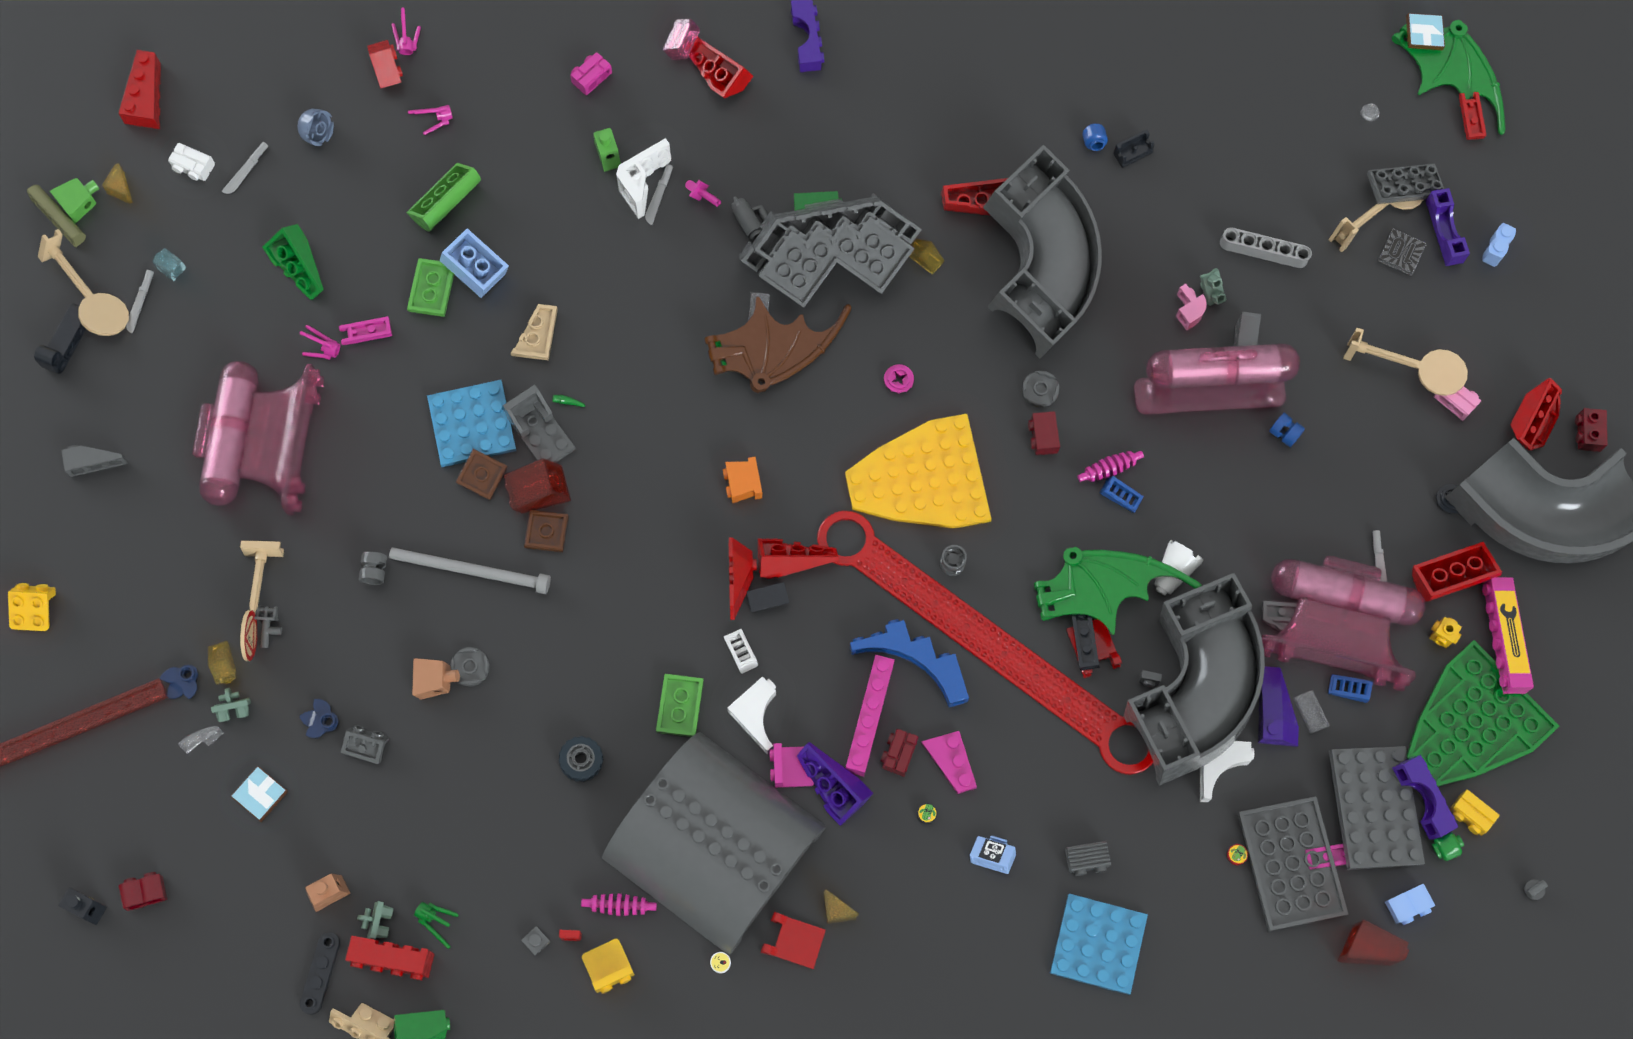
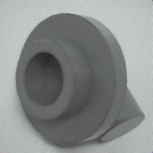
M1534 879L1525 884L1524 891L1528 898L1539 900L1545 895V888L1548 885L1544 880Z

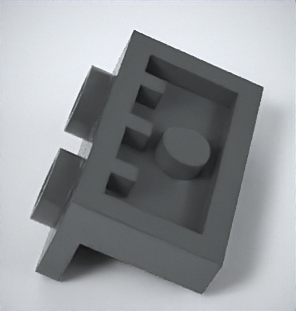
M354 725L346 730L341 753L376 764L381 762L384 746L389 741V737L384 736V733L379 731H367L365 727Z

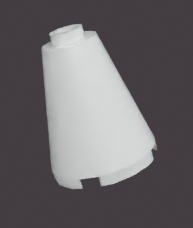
M1170 540L1162 562L1190 576L1202 564L1203 559L1199 555L1194 557L1192 550L1176 541ZM1156 577L1154 585L1157 588L1155 590L1164 596L1167 593L1171 595L1183 581L1173 577Z

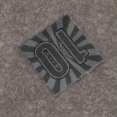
M1392 229L1378 261L1412 276L1427 243Z

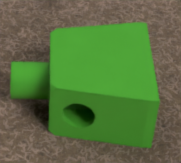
M611 128L594 132V143L604 172L618 168L621 162ZM611 154L612 158H606L607 155Z
M75 178L50 190V192L72 221L77 223L96 205V201L91 194L100 188L93 180L83 186L79 179Z

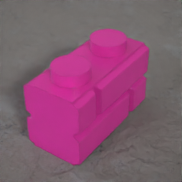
M600 54L589 55L580 67L577 66L572 70L570 75L571 82L587 96L612 74V68L610 63L603 59Z

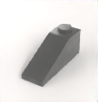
M71 445L67 449L61 450L64 469L70 477L128 464L122 454L91 447Z

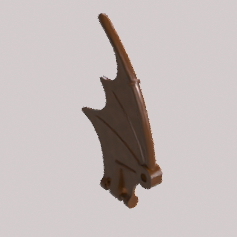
M756 297L755 310L745 325L725 334L711 335L704 338L705 343L709 347L710 361L714 365V375L727 371H736L750 380V387L754 392L766 391L769 386L791 377L813 362L822 353H825L826 348L836 337L851 311V305L847 304L844 306L838 320L832 327L822 332H814L808 328L802 314L793 323L788 325L778 323L769 314L760 297ZM720 341L721 347L716 348L715 342ZM725 359L726 365L721 366L720 361Z

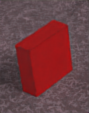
M559 930V938L561 940H581V931Z

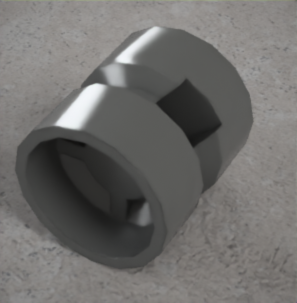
M950 545L943 550L940 567L946 575L957 576L964 570L967 560L965 550L958 545Z
M363 552L360 563L363 568L359 571L358 580L371 585L383 584L385 578V571L383 569L386 567L387 556L379 552Z

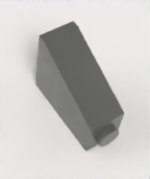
M1241 313L1235 325L1233 351L1256 350L1261 314Z

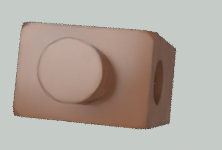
M415 658L413 661L412 695L419 699H426L448 693L450 691V682L459 681V671L451 670L450 665L444 661Z
M329 874L305 887L315 912L351 894L343 876L337 874Z

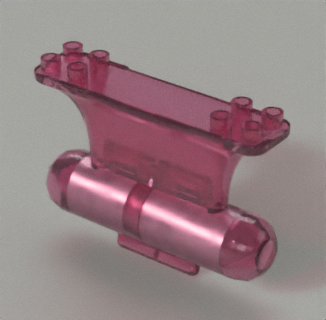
M1283 343L1162 350L1149 358L1146 367L1148 378H1140L1134 385L1136 408L1142 414H1163L1279 407L1286 400L1284 382L1293 379L1300 369V357L1291 345Z
M232 361L225 365L220 373L215 404L205 403L201 406L193 447V455L204 458L199 483L200 495L210 504L216 506L228 505L235 500L238 494L241 478L263 483L276 491L281 497V506L287 515L301 512L302 501L298 500V494H304L305 483L301 482L300 471L310 414H312L313 404L320 405L321 394L317 393V387H323L324 377L320 376V369H314L313 365L307 364L301 378L292 386L278 391L257 392L259 380L256 369L249 363Z
M1333 556L1325 557L1323 566L1295 559H1285L1279 562L1273 569L1271 576L1272 586L1278 594L1298 600V604L1291 621L1283 631L1276 635L1261 636L1264 657L1268 658L1271 653L1278 654L1277 660L1281 662H1289L1290 657L1304 659L1375 678L1374 684L1378 686H1385L1386 681L1394 683L1393 689L1405 691V687L1410 686V683L1415 680L1416 672L1403 667L1394 657L1390 642V625L1394 623L1409 626L1418 623L1426 609L1425 599L1419 591L1413 588L1381 581L1382 571L1378 567Z

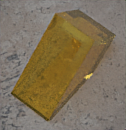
M228 641L208 647V666L216 685L226 684L236 679V669Z

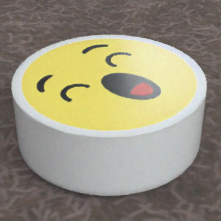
M717 952L711 957L710 965L716 973H725L731 966V960L726 953Z

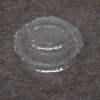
M1367 104L1361 109V116L1366 121H1374L1379 116V109L1375 104Z

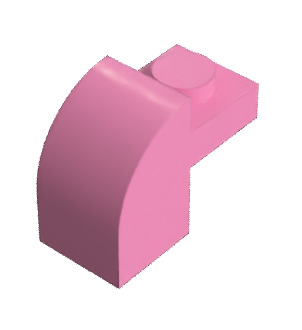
M1184 284L1179 288L1177 296L1185 306L1178 310L1176 317L1183 327L1189 330L1202 319L1206 310V299L1203 294L1196 297L1195 291L1189 288L1187 284Z

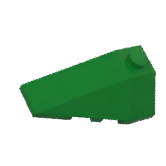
M298 224L281 228L262 246L270 261L275 266H279L287 278L291 277L296 282V286L310 300H313L324 290L308 240Z

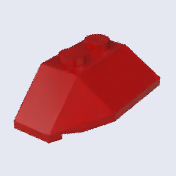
M1552 378L1546 379L1525 395L1510 424L1517 440L1528 451L1545 445L1559 417L1562 389Z

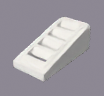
M742 629L724 636L741 674L758 666ZM739 638L742 639L734 644H731V642L734 640H737ZM742 645H745L744 647H742V648H740V649H738V650H736V651L734 650V649H736V648H738V647H740V646H742ZM748 652V654L738 658V656Z

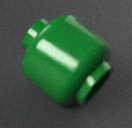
M1453 832L1434 839V844H1432L1439 859L1442 858L1444 861L1460 856L1462 854L1461 847L1464 846L1460 835L1455 836Z

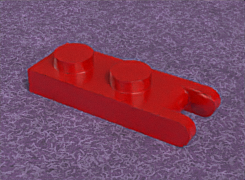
M1479 92L1473 93V99H1466L1465 93H1460L1459 100L1466 139H1484L1487 135Z

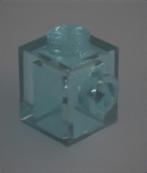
M166 248L158 252L152 261L159 271L173 281L186 269L182 260Z

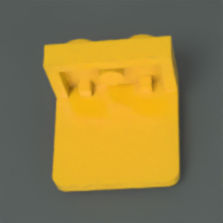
M19 583L8 591L9 627L15 630L47 631L50 627L49 600L56 595L55 587H48L46 584L29 586L27 583Z
M613 939L582 955V960L597 993H606L613 989V985L619 982L620 985L627 983L635 975L618 939Z

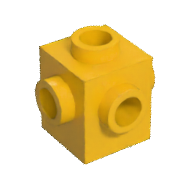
M1444 617L1440 621L1436 620L1431 628L1433 632L1429 639L1447 648L1452 643L1456 644L1461 637L1459 631L1462 626L1458 625V622L1452 618Z

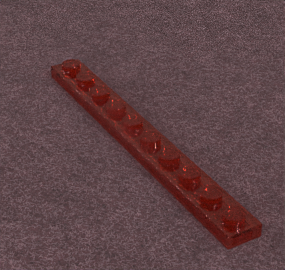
M158 678L0 743V767L168 698L162 680Z

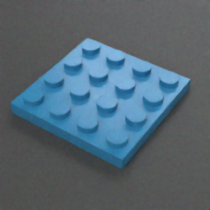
M502 380L427 395L441 467L466 462L473 449L489 457L517 451L511 423L507 419L503 405L506 404Z
M1068 894L1050 974L1130 995L1148 914Z

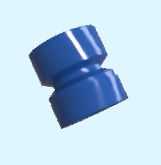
M1283 413L1269 432L1277 438L1281 437L1282 442L1291 447L1304 432L1305 428L1298 422L1293 423V419L1286 413ZM1285 426L1289 428L1287 432L1283 430Z

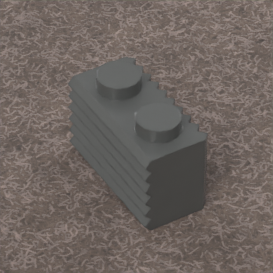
M1107 841L1071 846L1065 849L1069 873H1075V876L1085 875L1089 870H1094L1095 873L1107 871L1106 868L1111 865Z

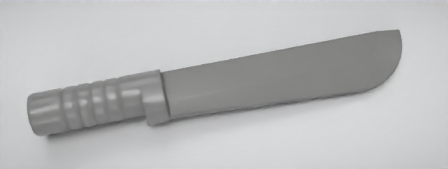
M265 142L260 144L247 162L224 187L223 193H233L258 162L257 159L268 148Z
M666 165L663 176L658 182V186L645 214V219L650 225L655 220L673 169L672 165Z
M146 270L142 286L139 287V292L126 325L130 333H133L146 293L148 292L154 274L151 270Z
M1375 530L1372 533L1377 585L1388 587L1383 555L1384 550L1381 548V535L1379 530Z

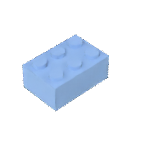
M466 229L442 252L440 262L480 298L506 274L509 267L469 229Z

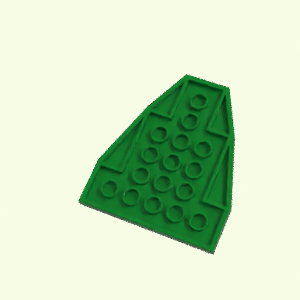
M1475 640L1444 667L1418 718L1407 752V759L1418 755L1422 756L1427 763L1432 777L1436 781L1437 787L1477 777L1530 754L1559 727L1527 693L1503 694L1502 687L1499 684L1500 674L1499 669L1496 667V661Z

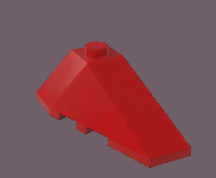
M697 36L694 37L686 49L687 54L707 81L710 89L723 98L743 91L753 78V75L743 66Z
M729 537L730 620H735L753 580V571L757 570V559H753V551L733 537Z
M758 539L760 577L767 579L786 576L839 560L837 549L833 547L814 544L810 547H805L801 545V542L794 541V545L783 543L782 539Z

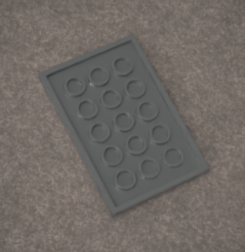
M1406 747L1330 750L1329 757L1347 870L1424 865L1425 861L1413 789L1411 786H1401L1392 767L1407 760Z
M1316 796L1238 812L1268 932L1348 915ZM1319 847L1326 848V851L1321 852H1305V850ZM1324 853H1327L1328 861L1323 859ZM1308 854L1311 855L1313 865L1309 864L1307 861ZM1330 862V867L1309 870V867H1316L1319 864Z

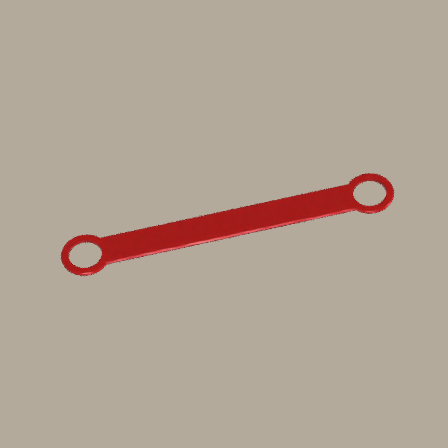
M839 511L831 514L822 522L817 534V542L820 546L829 547L826 540L827 532L838 521H854L865 532L866 542L860 552L852 556L838 555L839 560L833 563L855 567L1099 747L1103 760L1113 770L1123 774H1137L1145 771L1153 764L1149 749L1146 757L1137 764L1127 765L1117 761L1109 750L1110 735L1114 730L1122 726L1136 727L1132 722L1127 723L1124 716H1120L875 537L871 524L864 516L853 511Z

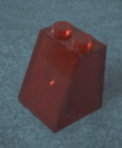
M542 458L504 475L505 487L510 496L509 503L514 511L527 513L530 510H538L571 501L562 465Z
M1363 919L1353 925L1337 961L1341 963L1391 966L1399 963L1401 960H1405L1409 949H1407L1409 942Z

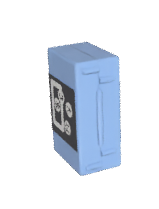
M978 836L970 853L971 863L1005 874H1009L1016 857L1015 847L1007 845V840L995 836H990V839Z

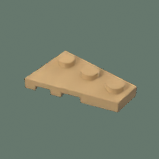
M538 304L528 322L527 328L521 334L516 347L513 348L511 356L549 361L558 310L557 306Z

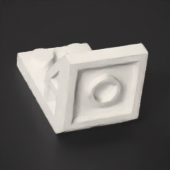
M666 138L618 166L616 176L619 192L638 219L645 215L648 185L645 182L646 177L651 175L654 170L665 167L671 161L670 144Z

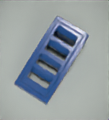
M1114 476L1106 480L1099 492L1133 513L1137 510L1144 497ZM1118 489H1121L1119 495L1117 496L1116 493ZM1125 493H1128L1126 499L1123 500L1122 498ZM1132 496H1134L1135 499L1130 505L1129 501L1131 500Z
M1332 674L1328 694L1367 703L1370 700L1373 682ZM1337 681H1340L1339 690H1335ZM1345 683H1348L1347 692L1344 691ZM1353 685H1356L1355 693H1352ZM1361 687H1364V688H1365V689H1364V694H1360V693H1361Z

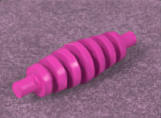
M1127 451L1126 454L1124 452L1119 453V456L1117 454L1111 457L1107 456L1104 460H1099L1098 464L1094 463L1091 467H1086L1085 472L1077 475L1079 482L1085 480L1094 482L1095 478L1102 480L1103 478L1116 476L1117 473L1120 474L1123 470L1129 469L1130 466L1136 465V461L1144 458V454L1142 451L1136 453Z
M618 893L617 900H614V894H609V900H606V894H601L600 900L598 895H593L591 899H582L581 907H590L592 912H597V908H600V913L603 914L605 913V908H608L609 915H613V909H616V916H621V909H624V916H629L630 909L632 910V915H637L638 910H641V915L645 914L647 910L656 911L657 903L648 902L644 897H642L641 902H638V896H634L633 901H630V895L627 894L625 895V901H622V893Z

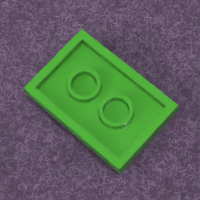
M419 258L407 306L408 312L445 317L454 273L440 261Z
M664 674L656 733L692 737L696 734L704 678Z

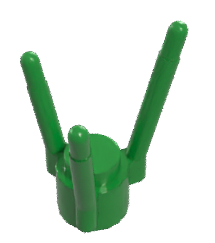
M421 902L414 916L419 918L418 922L424 925L449 949L450 945L427 921L431 922L434 919L449 927L450 924L436 916V911L458 917L459 914L435 906L432 903L426 904Z

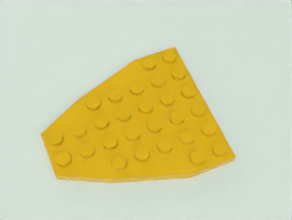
M967 414L930 420L877 448L845 472L852 510L892 521L946 528H959L991 522V515Z

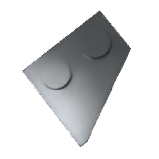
M1274 601L1262 602L1261 621L1293 640L1300 642L1302 640V604Z

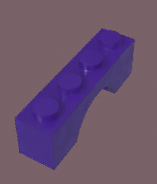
M792 0L791 14L793 26L802 28L809 36L806 43L798 47L800 72L821 70V63H824V53L820 52L819 48L822 47V39L817 34L820 31L819 21H815L817 6L813 5L812 0Z
M1450 189L1431 191L1426 199V204L1445 265L1450 266L1464 263L1470 252L1465 237H1461L1455 228L1453 219L1454 202Z
M1421 755L1411 757L1392 767L1401 786H1411L1423 797L1425 813L1420 822L1429 840L1440 838L1458 828L1454 815L1450 812L1445 798L1442 796L1435 779L1427 767V763Z

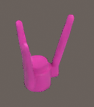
M402 7V37L400 40L394 23H392V30L397 51L402 55H411L413 50H417V41L421 27L417 26L413 41L410 37H406L405 9Z
M449 105L408 111V114L436 112L437 119L442 120V122L424 131V135L443 125L449 124L448 120L453 119Z
M309 325L305 327L326 341L300 331L301 335L322 344L321 351L324 352V354L303 352V356L319 357L328 360L331 357H337L340 351V344L337 341L330 339Z

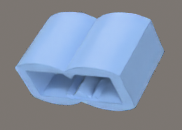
M1502 223L1491 237L1489 246L1483 253L1482 261L1493 267L1497 266L1507 253L1509 244L1515 237L1516 228Z
M1424 883L1385 901L1395 923L1402 922L1403 925L1414 921L1413 916L1420 914L1422 917L1431 913L1430 908L1435 906Z

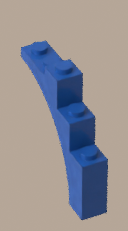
M899 619L889 621L888 625H885L884 634L883 632H876L871 635L872 637L865 639L864 637H858L850 643L852 655L865 652H879L896 655L914 663L935 681L943 693L948 707L964 704L969 700L956 654L944 653L936 659L930 637H916L911 642L904 620L899 621Z

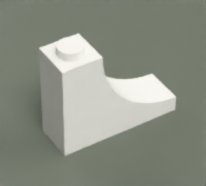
M761 677L727 709L728 713L768 755L770 750L773 749V745L766 736L763 719L768 704L776 696V686L770 679L765 680L764 677Z
M1234 741L1220 756L1200 767V802H1209L1212 799L1213 787L1220 774L1232 767L1248 765L1254 759V748H1251V742Z

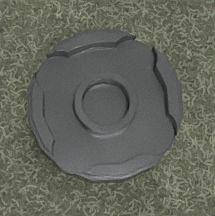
M1039 370L1035 371V373H1030L1025 378L1022 385V394L1029 404L1034 407L1043 408L1050 406L1056 401L1060 386L1054 375L1047 371Z
M467 647L457 652L451 660L450 667L451 670L459 671L460 679L457 683L472 687L479 685L486 679L489 674L490 664L487 656L477 648Z

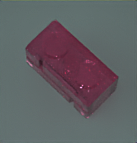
M691 19L676 20L663 51L673 60L687 59L700 28Z

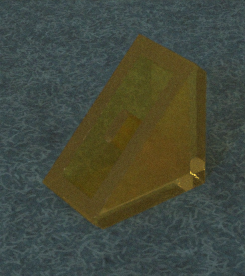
M117 163L105 179L102 187L107 194L129 204L133 203L125 173L120 164Z
M915 239L912 242L911 246L915 249L909 257L933 275L944 263L943 257L931 241Z
M827 889L824 891L827 924L856 920L859 913Z

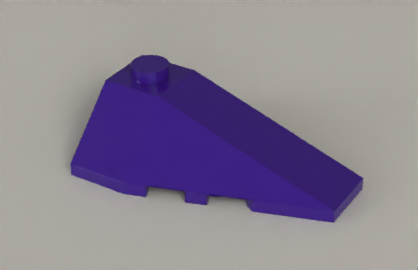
M1265 666L1259 695L1258 743L1298 747L1299 726L1281 668Z
M808 742L798 753L797 757L803 769L816 786L815 791L817 795L820 794L825 803L823 805L825 810L840 826L874 794L857 776L812 743Z

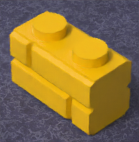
M1468 789L1460 794L1449 809L1457 821H1463L1469 826L1468 829L1473 834L1481 836L1488 832L1500 816Z

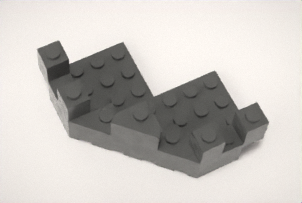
M873 193L870 198L843 202L841 199L804 205L805 209L779 214L770 211L760 225L762 231L753 243L748 242L739 257L744 264L756 272L765 259H768V262L758 276L802 307H805L836 263H839L882 294L915 249L910 244H912L922 229Z

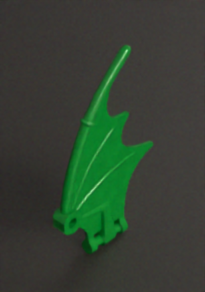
M1455 20L1449 27L1444 28L1445 48L1443 50L1408 48V41L1404 40V37L1407 38V23L1400 29L1399 33H1395L1392 36V41L1407 50L1420 67L1422 83L1418 95L1442 85L1454 86L1459 93H1465L1466 99L1473 97L1474 92H1479V96L1487 98L1495 108L1498 133L1500 135L1505 133V115L1499 87L1500 83L1497 81L1494 71L1480 47L1467 33V25L1461 20Z
M1077 547L1065 550L1063 554L1065 565L1054 579L1034 583V588L1038 593L1036 596L1038 607L1041 608V620L1046 621L1054 617L1071 614L1088 615L1101 621L1112 635L1115 634L1116 614L1120 603L1128 597H1137L1148 601L1147 587L1152 579L1166 576L1179 579L1194 589L1202 586L1200 582L1185 573L1153 559L1151 556L1146 557L1139 554L1111 550L1081 551ZM1050 587L1051 592H1045V589ZM1054 605L1055 611H1049V607Z

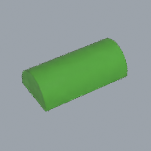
M456 163L406 213L421 228L430 232L481 181V178L473 167Z

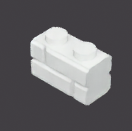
M181 143L176 145L174 152H172L168 159L172 170L179 174L184 172L196 181L198 179L206 181L209 172L215 166L211 156Z

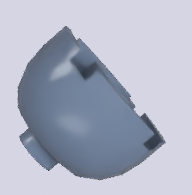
M312 108L305 111L300 116L297 125L300 137L314 146H322L324 141L328 142L334 128V122H331L330 118L332 117L331 114L322 109Z

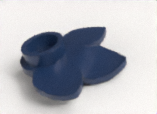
M184 665L181 668L171 667L160 677L163 681L170 683L167 692L169 699L179 698L183 694L190 699L197 691L196 679L198 678V671L192 665ZM191 672V676L186 678V673Z
M314 699V710L300 715L303 724L309 727L306 736L311 738H318L325 732L335 730L339 723L338 717L331 712L330 705L321 699ZM328 719H332L330 725H326Z

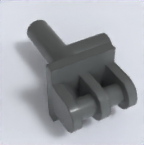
M258 605L254 619L262 621L260 648H268L269 634L282 635V627H270V621L279 622L278 606L262 608L261 605Z

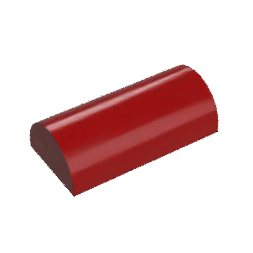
M1484 542L1414 565L1412 568L1414 584L1418 593L1425 601H1431L1489 581L1492 578L1500 577L1502 574L1500 567Z

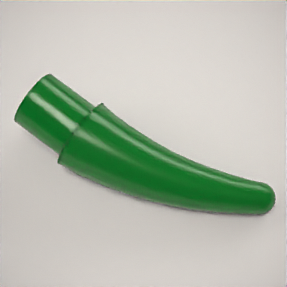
M564 395L552 396V402L585 407L584 403Z

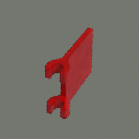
M1098 619L1093 620L1098 660L1110 658L1112 668H1120L1122 661L1115 649L1107 627ZM1070 627L1066 631L1078 659L1074 628ZM1092 669L1081 671L1083 678L1092 676Z
M774 912L771 921L782 925L775 947L764 943L761 953L814 969L825 929Z

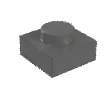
M1142 670L1139 682L1143 683L1146 687L1158 686L1161 682L1162 674Z
M537 926L521 940L535 956L550 943V940Z

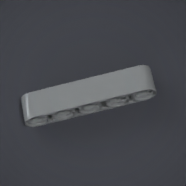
M1227 228L1220 239V246L1227 251L1296 268L1305 267L1312 256L1311 249L1305 245L1236 228ZM1226 237L1232 238L1233 241H1229ZM1262 246L1268 247L1269 250L1264 249ZM1298 255L1304 256L1305 259L1300 258Z

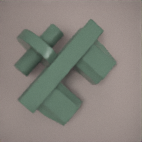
M1217 268L1213 269L1210 273L1200 276V286L1204 290L1206 302L1209 306L1215 303L1219 305L1227 300L1222 286V278Z
M225 688V694L218 697L219 701L226 700L227 702L211 707V711L216 713L218 721L223 722L231 719L229 709L233 708L236 710L237 718L248 716V705L251 704L250 697L233 701L234 698L240 697L239 692L232 693L230 688Z
M377 901L374 903L372 917H370L371 909L365 908L364 915H358L357 920L363 921L361 929L367 930L368 923L370 922L368 939L387 938L389 927L380 926L379 923L380 918L391 919L393 908L384 905V902Z

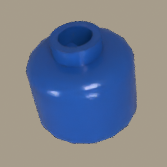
M1090 124L1083 130L1084 143L1088 149L1099 151L1107 144L1108 137L1103 125Z

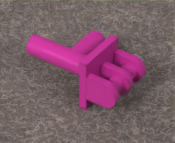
M691 180L686 182L685 187L691 191L690 197L698 201L703 197L716 207L721 204V200L706 191L709 187L706 183L700 180L697 183Z

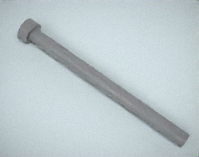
M393 547L389 553V559L536 588L537 593L542 594L548 593L551 576L540 573L536 577Z

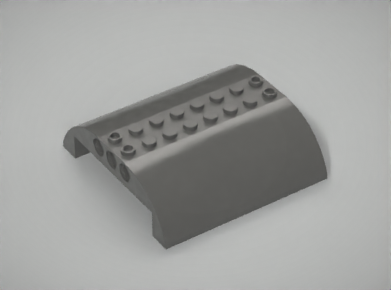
M698 732L673 755L631 808L608 843L602 859L730 956L742 941L741 937L812 842L815 843L827 826L704 734Z

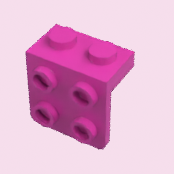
M781 743L774 744V749L770 750V762L774 761V769H770L771 781H775V788L814 785V782L807 776L797 757L804 747H782Z

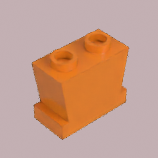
M756 457L748 458V462H725L726 468L722 470L724 480L729 482L726 492L727 497L732 498V504L753 496L755 500L761 499L762 488Z

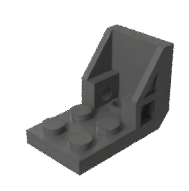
M535 384L503 405L507 419L544 470L576 450L573 443L555 421L549 406Z

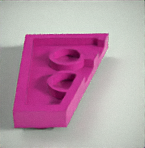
M959 731L921 741L923 747L929 752L931 758L939 766L957 794L977 788Z

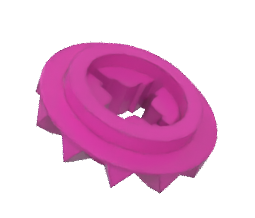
M893 365L885 372L884 382L891 392L894 391L900 394L901 392H907L912 387L914 375L907 366ZM895 375H897L899 378L904 377L902 379V384L898 381L894 382L896 380Z

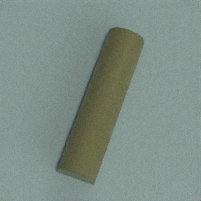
M33 185L27 189L30 200L74 247L84 242L86 235L39 185Z

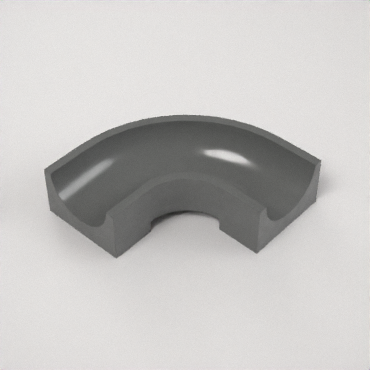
M1044 145L994 191L983 207L1013 237L1019 248L1021 258L1018 274L999 291L987 307L992 312L994 310L1005 311L1019 320L1033 337L1036 344L1035 355L1039 359L1083 315L1096 291L1102 265L1101 240L1092 210L1078 187L1067 176L1070 170Z
M1513 438L1445 497L1471 526L1476 523L1498 543L1512 551L1541 561L1553 563L1587 562L1612 554L1633 541V481L1625 469L1624 457L1627 453L1622 448L1603 461L1586 477L1568 480L1556 477L1544 470Z
M1235 573L1163 602L1159 621L1178 655L1181 667L1180 675L1166 688L1162 685L1127 701L1124 718L1127 723L1132 722L1141 733L1151 754L1156 771V780L1159 785L1210 763L1226 751L1242 733L1260 695L1265 668L1262 637L1251 612L1252 604Z

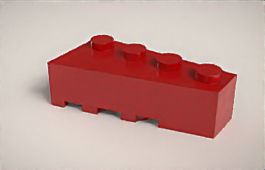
M137 50L118 113L124 124L160 129L159 84L161 63L155 52Z
M1008 178L945 185L941 191L943 210L991 216L983 207L994 191Z
M351 936L345 959L351 963V967L362 969L363 965L370 966L371 971L382 973L383 969L390 970L391 975L402 977L403 973L410 974L411 979L422 981L423 977L429 978L434 953L429 949L421 948V951H419L418 948L404 945L399 947L400 945L391 942L379 943L380 941Z

